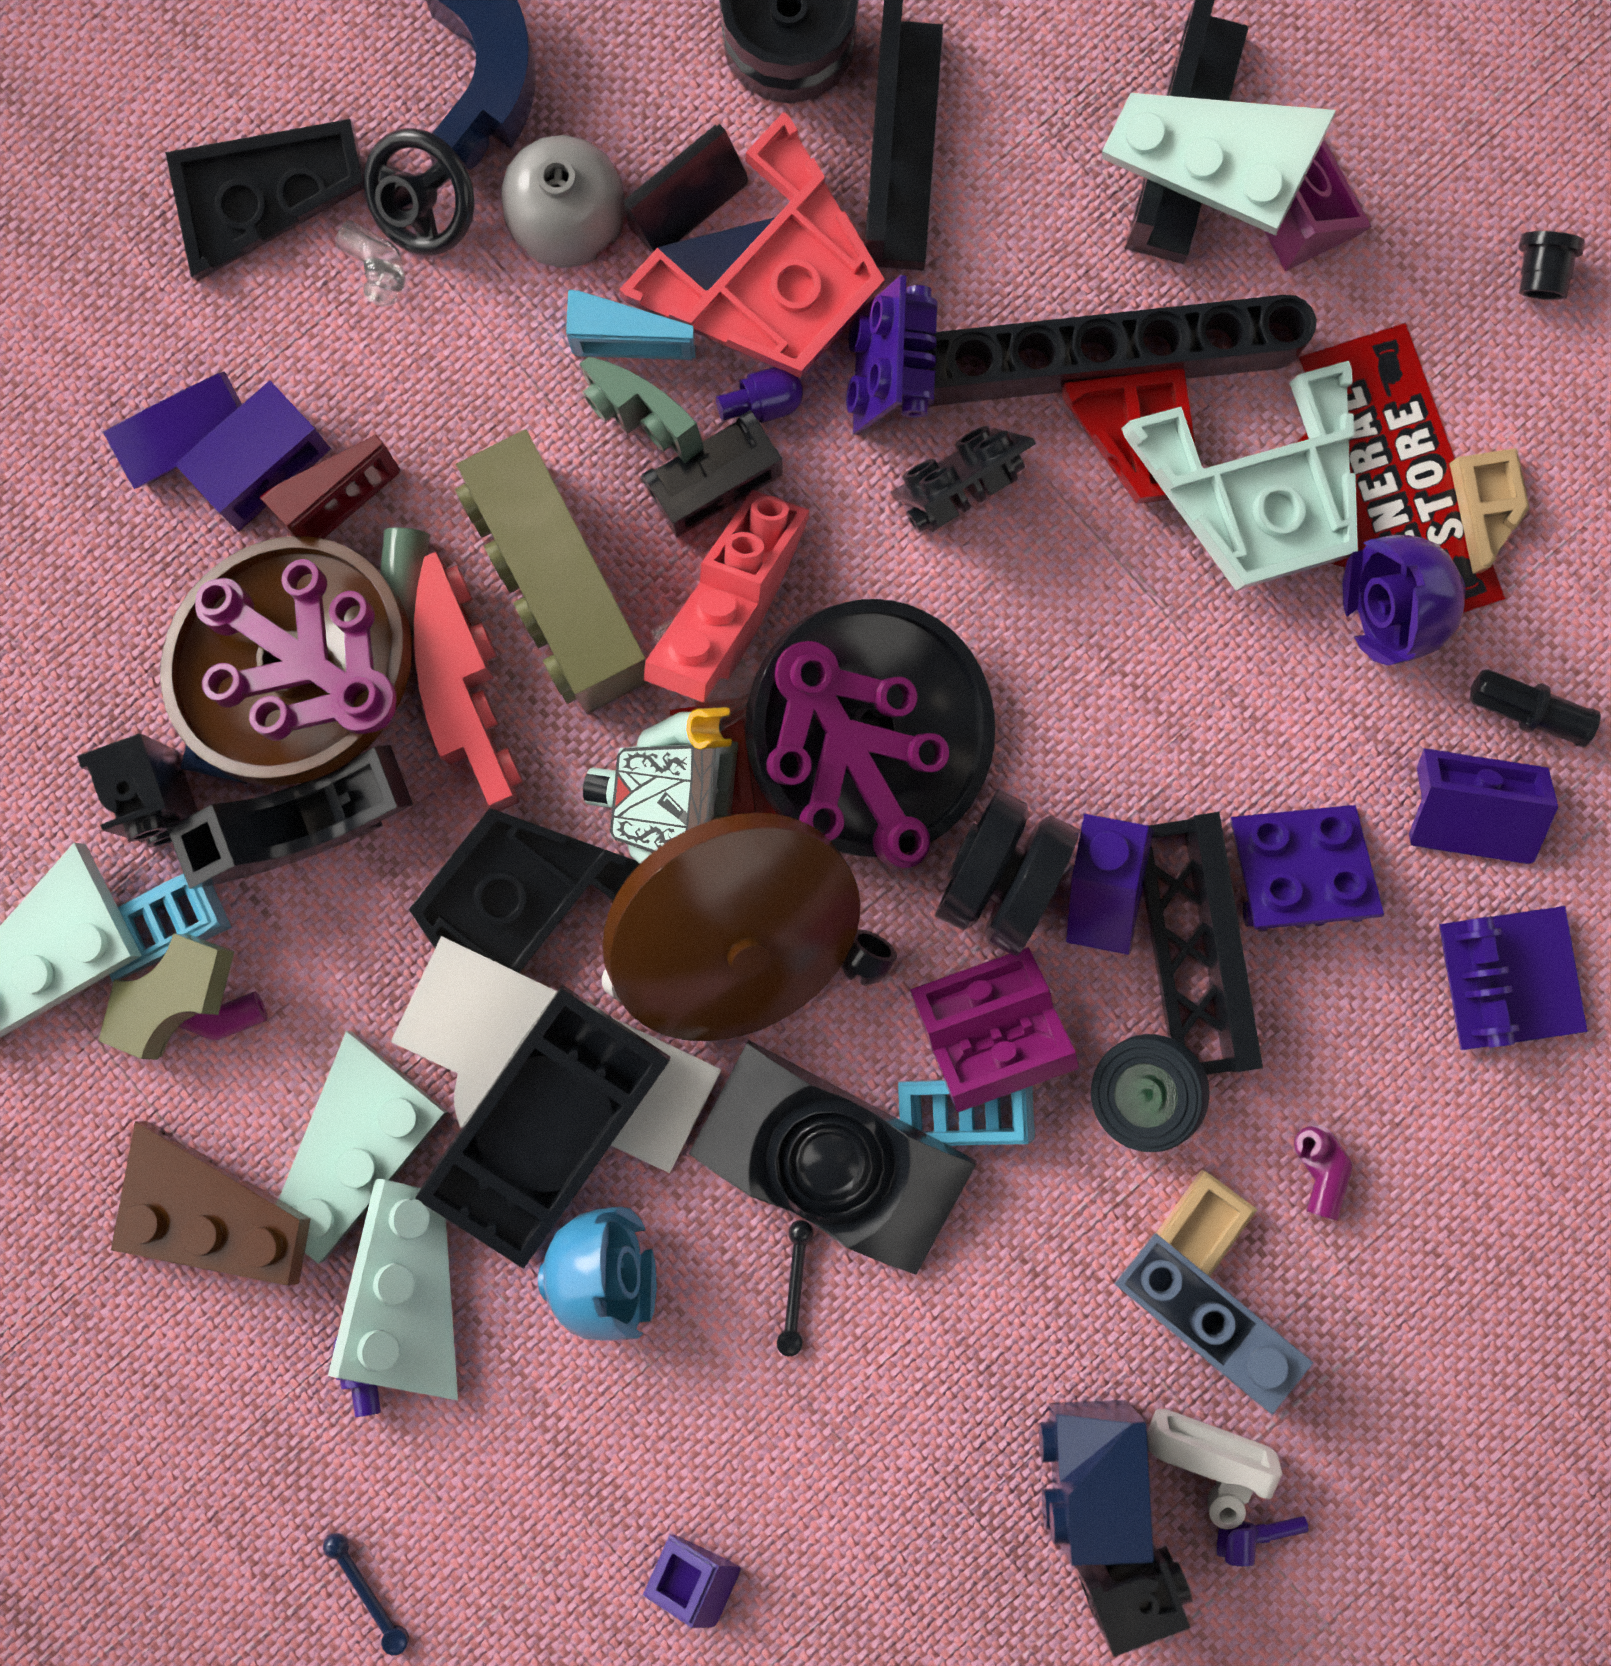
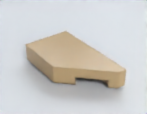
M1517 448L1457 457L1450 463L1473 574L1482 573L1492 566L1496 560L1495 556L1511 532L1518 527L1530 509Z

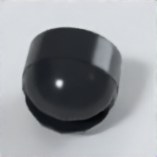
M857 930L853 945L841 967L848 979L852 980L858 974L861 976V985L868 986L879 983L888 974L897 959V953L893 946L881 936L867 930Z

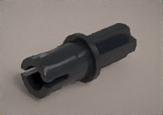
M1487 669L1479 673L1470 689V701L1474 705L1519 722L1521 730L1532 732L1534 729H1538L1573 742L1574 745L1582 748L1592 741L1600 724V711L1583 707L1551 694L1550 687L1543 683L1533 687Z

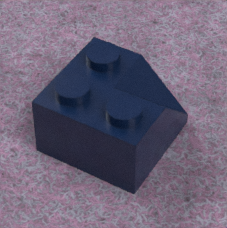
M1126 1400L1049 1403V1422H1039V1449L1042 1463H1052L1053 1488L1042 1489V1512L1045 1530L1051 1531L1053 1545H1061L1071 1566L1154 1562L1146 1422Z

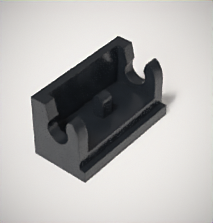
M751 410L736 419L737 422L704 440V449L686 463L677 456L655 470L651 468L640 476L641 481L676 538L748 496L752 490L756 491L783 475L782 457L777 449L774 448Z

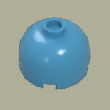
M612 1207L597 1209L576 1216L556 1232L546 1252L544 1263L539 1268L538 1287L542 1298L548 1302L553 1315L570 1333L585 1340L620 1341L639 1339L643 1332L637 1330L638 1324L651 1321L654 1314L657 1292L654 1254L652 1249H648L640 1255L639 1241L635 1232L646 1231L642 1220L631 1208Z

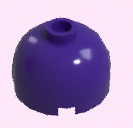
M1391 535L1364 542L1366 545L1364 550L1352 552L1348 558L1342 580L1343 607L1346 617L1358 609L1365 635L1354 636L1359 648L1374 662L1387 666L1408 662L1439 650L1459 628L1465 605V583L1450 555L1437 543L1411 535Z

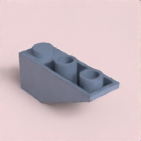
M1157 1233L1152 1235L1114 1283L1272 1415L1314 1363Z

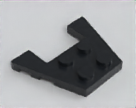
M489 808L412 904L409 911L434 948H436L442 936L520 973L589 885H594L614 901L622 885L640 864L636 860Z

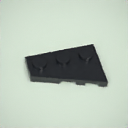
M351 119L165 152L190 276L195 281L201 280L364 189V171L355 126Z

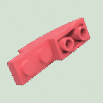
M755 490L750 492L701 563L699 584L645 661L644 681L704 703L720 677L729 680L754 638L785 576L807 524L809 509Z
M434 552L423 559L417 586L414 614V656L419 692L427 724L439 757L449 765L468 757L488 806L494 810L501 811L520 802L513 786L523 783V778L510 749L507 747L498 751L489 728L499 723L485 691L480 690L473 693L471 689L494 679L487 661L496 658L497 654L483 623L480 622L472 626L463 604L473 599L458 565L447 569L439 555Z

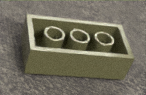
M527 429L456 463L465 481V484L455 488L456 494L480 537L484 538L492 533L495 540L485 544L484 548L509 593L518 589L521 590L524 597L513 602L538 649L549 644L553 655L543 659V663L566 704L578 699L586 714L649 683L644 681L646 659Z

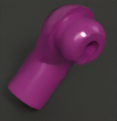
M254 991L222 1004L218 1015L197 1014L185 1020L179 1027L209 1040H220L267 1021L268 1017L261 997Z
M1321 1125L1302 1128L1294 1139V1148L1315 1180L1306 1211L1338 1221L1352 1173V1162L1336 1136L1329 1129Z

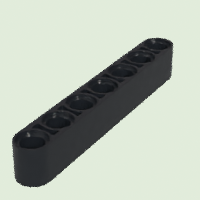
M1276 295L936 332L934 335L937 339L934 349L917 352L929 353L936 357V365L925 370L935 371L934 404L930 406L1059 393L1062 392L1064 384L1069 382L1184 369L1185 378L1189 379L1280 369L1294 362L1310 342L1316 331L1317 319L1313 308L1306 300L1295 295ZM1277 322L1288 326L1293 333L1294 341L1289 343L1275 339L1270 333L1268 324ZM1220 329L1226 332L1232 340L1233 348L1219 349L1213 346L1207 338L1206 331ZM1151 335L1164 338L1170 344L1172 354L1159 356L1151 353L1146 348L1143 338ZM1088 342H1097L1105 346L1109 351L1111 359L1102 363L1093 362L1083 354L1081 346ZM1026 349H1037L1045 354L1049 365L1042 369H1031L1022 363L1018 354ZM966 355L977 356L985 362L988 371L979 376H969L957 367L956 361Z

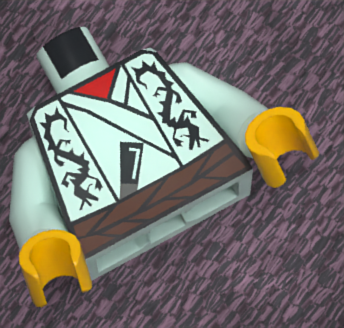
M729 708L697 709L692 712H679L643 730L638 738L637 746L620 748L617 754L616 770L594 767L588 770L583 784L585 803L587 805L612 808L611 837L616 841L628 844L630 856L639 864L657 848L686 830L711 820L731 816L738 742H734L732 739H724L719 731V721L722 716L730 715Z

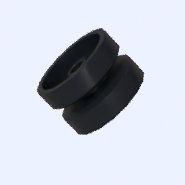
M719 0L722 20V42L727 64L744 87L766 100L791 104L815 99L837 85L852 63L857 33L856 20L859 0Z
M997 789L978 825L972 824L947 875L951 879L938 905L935 917L961 930H965L976 924L988 901L991 899L996 904L985 929L986 941L1014 956H1018L1037 927L1062 878L1078 840L1080 829L1050 815L1037 823L1023 847L1017 843L1029 816L1028 805L1026 802Z

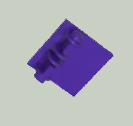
M905 275L897 277L856 315L850 325L848 344L850 351L856 353L855 375L850 379L847 388L846 407L849 413H853V434L856 435L862 433L898 405L902 406L903 416L921 418L928 415V406L934 404L935 371L925 369L933 368L936 365V357L929 353L917 351H928L936 347L937 339L934 335L936 334L938 301L932 298V289L928 286L913 285L906 288Z
M1356 805L1231 817L1230 822L1248 901L1242 904L1243 921L1246 927L1254 926L1255 930L1264 932L1268 928L1288 926L1304 928L1308 924L1323 926L1328 922L1352 920L1355 923L1362 922L1363 919L1384 916Z
M1565 906L1439 924L1460 1050L1514 1045L1516 1042L1588 1032Z

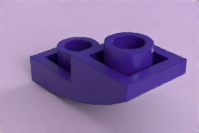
M224 371L142 410L105 430L103 434L132 487L136 489L146 486L177 469L175 463L239 408L242 403Z

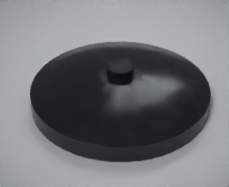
M861 599L836 604L807 616L790 628L771 648L755 676L749 694L745 723L746 745L751 768L761 792L777 815L788 816L800 820L802 810L810 803L825 738V731L814 712L803 747L811 759V771L808 777L803 782L795 785L779 784L768 774L767 759L769 754L777 748L787 705L786 698L779 692L776 685V663L783 651L789 646L804 641L818 642L832 651L837 659L839 668L879 680L903 677L911 681L915 686L917 703L914 709L904 716H884L872 703L839 696L837 698L850 720L911 736L934 733L940 735L946 741L949 748V758L945 766L936 772H918L913 770L905 761L869 752L905 816L920 820L929 832L930 842L936 840L950 830L969 810L980 793L992 761L995 743V714L988 683L979 663L963 640L951 628L938 618L909 604L883 599ZM806 662L801 669V678L806 685L812 687L817 682L819 673L813 663ZM892 685L887 692V701L894 709H898L901 706L903 694L899 687ZM925 741L919 748V757L924 764L928 765L933 761L935 750L930 742ZM789 752L784 754L780 760L781 772L786 777L793 776L798 769L796 757ZM845 770L837 805L843 813L844 826L841 833L830 841L833 842L842 854L877 857L873 847V836L878 823L848 771ZM824 809L818 810L813 817L814 828L822 833L830 826V816ZM909 830L904 831L899 837L898 844L903 853L912 851L915 844L914 836Z

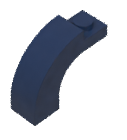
M426 0L432 18L465 41L476 54L474 74L468 88L433 131V134L443 139L454 149L467 169H472L485 155L491 135L511 149L528 120L535 94L536 72L525 19L517 0ZM429 154L434 165L438 160Z

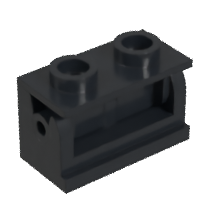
M139 733L77 756L80 767L89 771L100 803L108 811L115 814L116 819L100 824L102 831L125 837L129 842L146 841L147 847H156L172 842L167 828L198 812L185 772L180 768L181 761L177 750Z
M1153 1544L1154 1562L1075 1566L1095 1623L1113 1657L1191 1628L1183 1605L1193 1602V1598L1179 1563L1173 1562L1166 1546L1157 1549Z

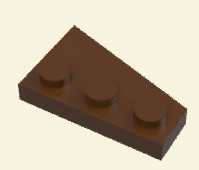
M135 1121L111 1251L286 1286L299 1284L311 1218L251 1182L241 1181L212 1164V1159L195 1149L185 1148L165 1136L166 1132L148 1121Z

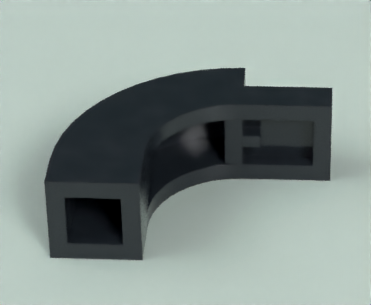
M391 745L376 746L354 757L349 763L330 774L268 795L241 801L211 804L172 825L167 830L189 889L266 872L337 847L382 827L381 821L412 806L413 802Z

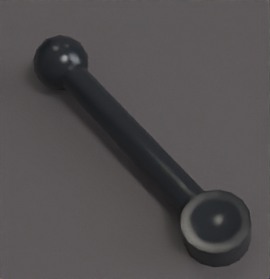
M804 1220L793 1222L788 1230V1237L793 1242L785 1329L780 1332L777 1338L779 1352L788 1357L798 1354L802 1348V1337L797 1328L806 1244L812 1240L814 1234L811 1224Z

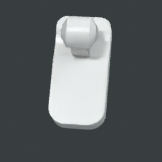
M1157 1409L1147 1430L1148 1450L1155 1457L1166 1463L1216 1481V1486L1210 1490L1207 1496L1209 1515L1216 1526L1222 1529L1238 1527L1245 1519L1246 1510L1244 1504L1249 1503L1253 1491L1259 1497L1265 1499L1273 1497L1282 1476L1278 1455L1273 1449L1167 1409Z

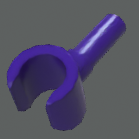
M1304 1516L1266 1525L1264 1523L1254 1525L1243 1521L1238 1527L1233 1529H1222L1219 1527L1216 1554L1219 1557H1225V1562L1232 1566H1253L1255 1564L1256 1543H1269L1273 1540L1308 1533L1307 1520Z

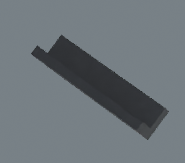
M884 0L864 245L877 267L924 271L943 24L901 21L903 0Z
M1194 0L1185 21L1166 96L1229 101L1249 26L1211 16L1215 0ZM1143 178L1124 249L1184 264L1190 251L1202 203Z
M1220 812L1194 815L1182 821L1149 825L1154 830L1152 839L1185 834L1189 857L1185 867L1177 878L1174 879L1155 865L1151 843L1143 885L1167 1036L1185 1046L1184 1037L1196 1020L1200 1018L1218 1032L1222 1059L1201 1062L1206 1075L1262 1069L1263 1065ZM1190 873L1192 875L1194 892L1183 885ZM1158 879L1169 886L1162 899L1160 897ZM1176 893L1194 904L1198 910L1199 924L1186 942L1165 927L1163 911ZM1201 935L1205 956L1193 948ZM1168 941L1180 949L1172 961ZM1187 955L1208 970L1210 986L1197 1004H1194L1179 993L1175 987L1173 974ZM1211 999H1213L1216 1019L1204 1011ZM1178 1003L1190 1011V1014L1183 1023H1181Z

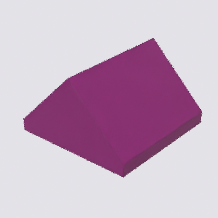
M1325 139L1276 236L1264 231L1285 271L1364 233L1372 227Z

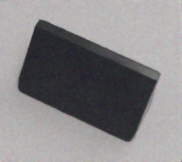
M720 124L714 125L625 199L624 206L628 226L652 253L658 247L679 242L747 185L748 177L746 170L726 130Z

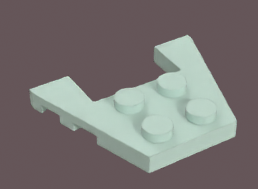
M1349 361L1299 374L1289 382L1309 438L1304 441L1203 468L1182 407L1130 420L1122 428L1125 439L1236 591L1350 557L1352 552L1358 551L1355 473H1350L1349 439L1354 436L1353 414L1348 413L1347 387L1352 384V368Z

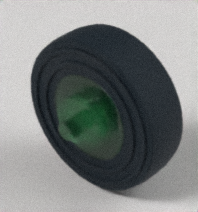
M1143 1034L1133 1036L1116 1044L1102 1057L1093 1075L1091 1101L1099 1123L1114 1140L1133 1150L1160 1152L1180 1145L1198 1130L1208 1110L1210 1098L1209 1083L1201 1062L1182 1043L1166 1036Z

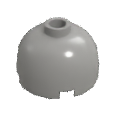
M565 134L542 137L522 148L507 167L501 188L504 220L513 239L515 238L517 244L523 247L527 254L537 262L559 268L585 265L596 259V253L605 249L610 241L613 244L620 236L626 216L622 180L607 155L588 140Z

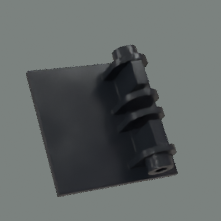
M988 426L977 428L961 437L955 443L958 451L938 463L935 459H929L909 469L902 476L905 483L890 493L893 498L914 506L906 512V515L918 533L927 528L934 532L959 516L950 497L963 513L970 510L969 501L962 489L967 487L974 499L981 503L986 500L984 489L991 496L1007 485L1017 481V473L1025 468L1019 454L1034 446L1036 442L1034 438L997 428L992 430Z

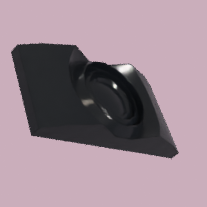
M561 985L522 1038L484 1097L464 1122L420 1188L415 1199L421 1201L428 1208L524 1269L665 1069L671 1056L564 985Z
M750 1040L747 1041L689 1152L696 1160L750 1197L793 1212L815 1224L850 1250L915 1275L918 1273L977 1163V1160Z

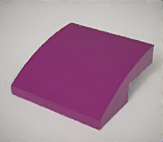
M1029 947L1024 948L1018 956L1007 954L910 989L917 1013L957 1113L1079 1069L1076 1052L1055 1011L1050 989Z

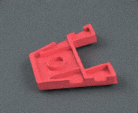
M783 111L746 151L745 162L790 201L786 207L709 290H704L657 248L623 284L619 291L620 297L630 305L656 315L692 325L694 332L801 378L854 320L856 315L883 288L885 279L846 212L841 211L825 183V176L814 157L810 158L798 137V130L792 119Z

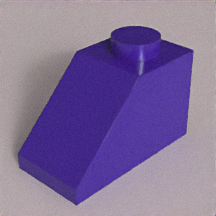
M1084 814L1071 880L1066 943L1130 955L1154 833L1150 826Z

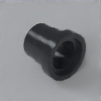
M1533 231L1523 233L1520 236L1518 248L1524 253L1519 294L1543 300L1567 298L1575 259L1583 255L1585 240L1579 236L1562 232Z

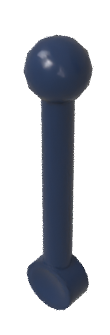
M340 1533L328 1535L323 1542L324 1554L330 1559L337 1560L383 1633L381 1639L382 1649L391 1656L401 1654L409 1642L407 1630L401 1626H394L347 1552L349 1549L347 1538Z

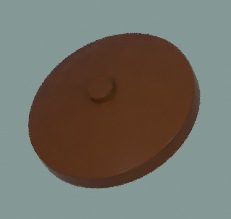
M287 536L258 542L228 556L207 572L190 590L175 613L167 631L160 663V683L169 719L180 738L194 753L216 769L235 779L269 786L299 784L317 779L343 767L354 757L360 755L375 741L385 727L376 732L358 734L346 730L335 721L294 730L286 738L273 741L262 736L251 726L249 720L250 710L254 703L262 697L276 696L287 705L329 694L314 683L247 697L240 704L230 708L222 707L210 699L203 691L202 680L207 670L219 663H228L238 671L280 662L281 660L240 632L227 636L220 635L199 619L195 610L196 594L199 588L207 581L219 578L235 581L252 597L254 610L298 640L295 601L283 588L281 579L285 568L293 561L306 559L313 562L327 579V589L322 599L329 662L346 672L344 632L331 621L329 616L330 604L342 592H358L372 605L375 612V619L370 627L374 670L381 672L393 684L396 692V710L401 702L407 686L412 660V638L406 611L391 584L369 561L352 549L334 541L308 536ZM312 574L303 576L297 584V589H303L308 586L312 580ZM226 596L219 599L213 609L220 607L224 603ZM360 606L351 607L346 612L344 621H351L359 614ZM233 677L226 678L221 682L218 690L219 694L229 690L233 683ZM369 690L361 693L356 698L353 707H359L367 701ZM275 710L267 716L265 721L266 727L274 725L279 720L280 710Z
M747 813L721 817L702 823L675 836L657 848L643 860L620 888L608 912L604 926L602 949L605 969L625 1009L641 1024L665 1036L690 1041H717L740 1037L762 1030L790 1016L807 1004L830 982L845 961L853 945L860 920V896L856 879L833 842L813 826L798 819L771 813Z

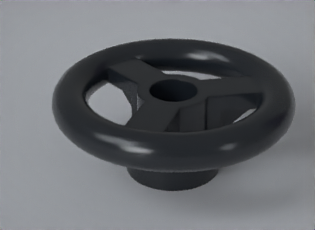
M404 128L385 135L371 150L364 170V191L370 213L381 231L402 249L418 255H438L455 247L470 228L474 214V193L468 171L454 149L433 133L422 129ZM405 148L423 150L438 160L425 173L417 172L413 174L403 172L387 163L394 153ZM451 179L455 192V211L448 227L438 234L432 207L437 201V190ZM412 225V227L416 231V234L408 231L404 227Z

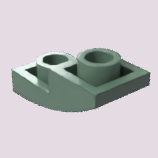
M589 356L580 363L589 386L582 391V394L603 422H607L613 417L627 434L641 424L646 434L662 452L671 447L684 463L704 449L697 423L662 390L633 372L604 360Z

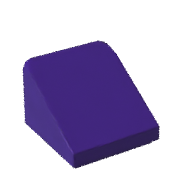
M669 1535L643 1596L691 1628L714 1627L721 1617L741 1568L732 1561L681 1537Z

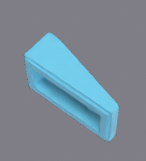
M568 290L566 335L572 354H575V356L692 360V358H696V341L692 325L578 290Z
M183 873L119 906L118 909L142 956L109 975L111 981L114 982V979L121 980L161 961L172 939V936L167 937L155 910L162 905H165L176 929V934L192 935L202 940H207L231 929L232 926L214 886L189 889ZM186 894L199 921L189 926L177 898ZM143 915L155 942V945L147 949L133 920Z
M943 1079L898 1082L900 1120L948 1146L1029 1144L1035 1139L1033 1086L1011 1093L1012 1127L1001 1128L1000 1098L985 1103L986 1129H975L974 1107L959 1112V1130H949L947 1098L949 1092ZM921 1095H932L934 1131H923Z

